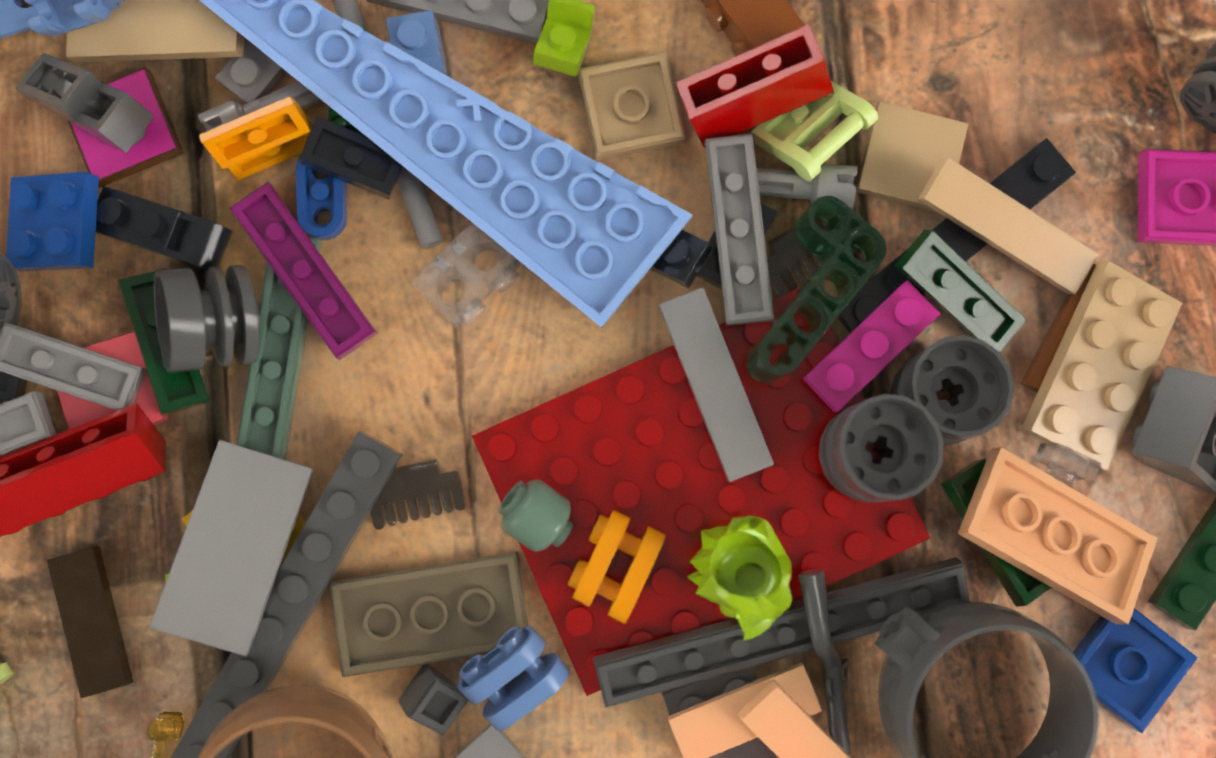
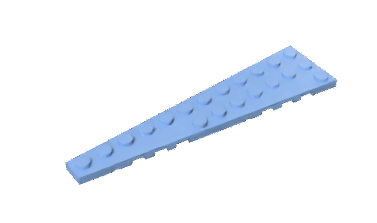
M199 0L601 328H603L693 216L691 213L645 187L637 185L617 174L615 170L599 161L596 162L578 152L562 140L555 139L532 126L530 122L502 109L493 101L394 45L384 42L364 31L360 26L348 19H343L314 0Z

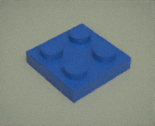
M87 172L11 177L6 257L15 266L16 271L94 268L99 176Z

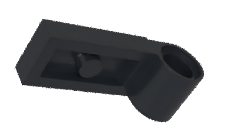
M103 186L97 201L96 233L167 256L206 272L210 267L220 266L233 232L207 219Z

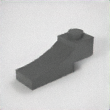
M45 53L40 56L15 88L29 100L55 112L89 132L101 142L124 153H127L133 145L143 138L147 125L154 117L153 114L127 92L102 83L86 69Z

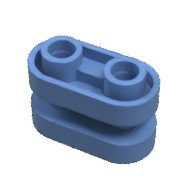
M515 626L509 629L499 639L495 648L483 657L480 654L472 657L459 672L461 679L458 683V690L472 704L488 699L482 714L497 731L509 728L560 689L569 675V668L556 653H549L541 658L539 657L545 647V641L532 626H525L521 629Z

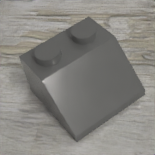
M1166 366L1162 379L1157 380L1152 387L1150 393L1151 406L1146 419L1137 426L1134 432V449L1132 453L1153 469L1209 493L1216 494V377Z

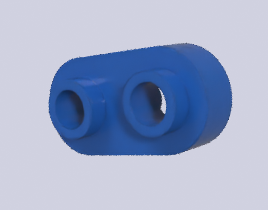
M298 158L296 164L298 223L307 234L319 240L333 239L344 230L347 223V184L332 176H328L323 180L317 179V170L300 164ZM323 211H330L331 220L325 225H319L317 222L319 214Z

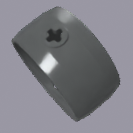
M951 603L930 610L921 616H918L913 610L905 606L900 612L890 615L880 627V634L874 642L886 653L878 683L879 711L889 743L899 758H918L913 741L912 716L916 696L926 674L945 652L974 635L996 630H1014L1029 633L1037 643L1045 659L1050 681L1047 712L1035 738L1015 758H1090L1097 739L1099 715L1093 685L1083 665L1056 634L1018 611L992 603Z

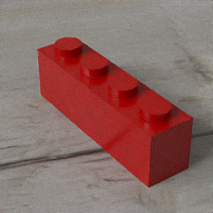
M138 403L1 456L0 537L17 533L24 527L49 517L62 515L69 509L95 499H102L112 492L140 481H147L155 475L165 472L166 441Z

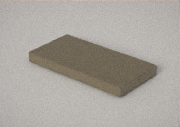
M517 552L337 580L329 583L342 677L472 657L478 654L484 655L496 647L499 639L509 629L518 626L520 629L528 626Z

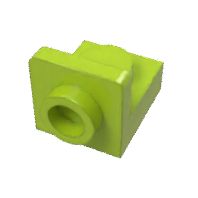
M549 0L547 19L533 53V65L577 77L591 39L595 6L580 0Z

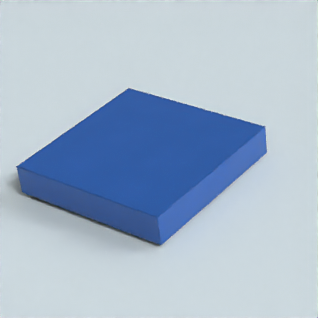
M1135 608L1129 624L1116 625L1100 616L1073 651L1091 680L1097 701L1140 733L1144 732L1198 659L1197 656Z

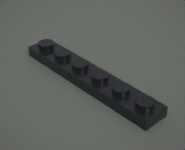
M1046 138L989 184L1031 210L1076 174V172ZM948 218L932 229L965 262L987 245L986 242ZM906 251L831 310L849 333L903 282L908 280L894 267ZM912 284L924 296V294L914 284Z

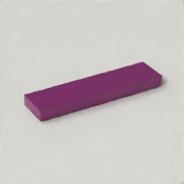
M266 182L229 208L336 359L341 360L378 334L269 182Z

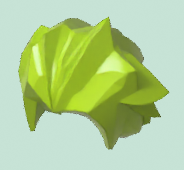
M753 515L733 517L727 526L701 530L702 549L690 560L698 571L687 577L699 586L696 595L719 604L721 613L737 619L744 632V640H748L768 630L772 623L791 606L792 595L789 588L791 561L767 520Z

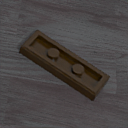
M100 546L48 559L47 564L80 698L133 683Z

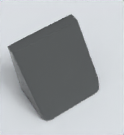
M429 664L422 665L399 698V704L407 717L443 736L469 701L458 690L456 683Z

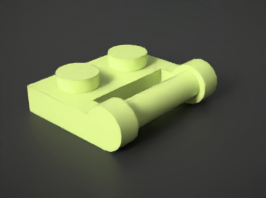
M832 81L834 93L759 124L751 131L755 144L791 166L801 178L808 182L821 172V165L859 130L869 129L878 120L877 111L869 102ZM842 113L847 115L841 123L810 151L807 152L803 149Z

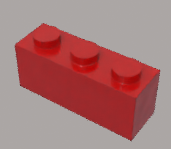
M810 24L676 83L688 117L703 148H705L706 139L734 136L834 93L826 61Z

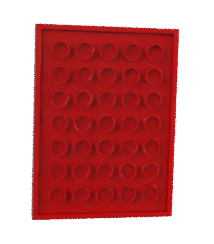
M811 283L772 300L773 321L726 326L725 322L719 324L774 465L734 481H727L674 345L472 435L501 503L516 483L523 481L526 484L535 479L542 480L570 501L571 513L568 520L573 523V527L568 537L560 546L555 547L551 544L544 550L535 552L520 542L519 544L586 696L601 690L593 657L733 619V617L721 613L719 604L696 595L699 586L687 577L698 571L690 560L702 549L701 530L727 526L733 517L753 515L767 520L791 561L789 588L792 602L803 597L798 575L806 570L823 569L825 585L828 586L931 539L911 496L901 500L877 503L854 501L837 492L824 476L819 460L820 438L828 422L843 409L864 401L865 398L860 390L841 410L834 412L802 379L839 344ZM874 443L865 445V451L872 454V460L879 459V453L873 450ZM613 510L631 518L625 532L642 539L648 526L666 534L660 552L625 624L607 615L613 601L596 594L589 607L572 599L576 589L568 586V582L579 559L589 563L596 548V544L588 540L600 514L610 518ZM617 549L605 576L621 583L633 557Z

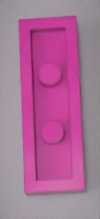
M906 280L802 379L834 412H838L926 329L940 313Z

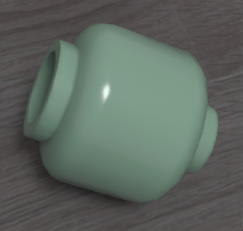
M539 479L531 480L526 484L523 481L516 483L507 493L499 507V513L503 515L501 525L504 532L535 552L542 551L551 544L555 547L560 546L568 537L573 527V523L568 520L571 513L570 501Z

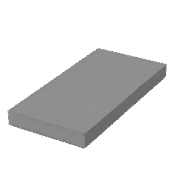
M219 440L149 628L248 656L314 470Z

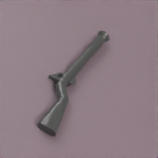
M806 570L800 573L798 577L812 645L823 667L829 734L851 756L844 683L848 679L849 659H840L831 640L824 570Z

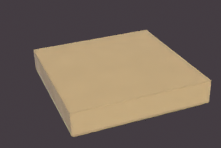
M667 51L579 69L578 78L596 161L685 143L686 138Z
M879 101L875 108L878 120L870 129L856 192L938 213L919 201L918 198L941 158L949 157L958 164L960 163L969 123Z

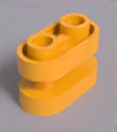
M613 510L610 518L600 514L588 540L596 544V548L589 563L579 559L568 582V586L576 589L572 599L589 607L596 594L613 601L607 615L625 624L660 552L666 534L648 526L642 539L625 532L631 518ZM617 549L633 557L621 583L605 576Z

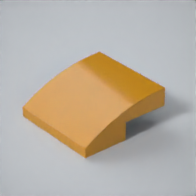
M289 96L199 136L203 145L221 168L225 169L228 167L239 181L301 154L313 124L301 106Z

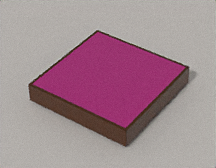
M147 67L140 68L105 83L127 92L154 115L146 127L143 138L133 145L127 153L101 142L98 138L68 120L88 173L99 176V188L184 153L153 74Z

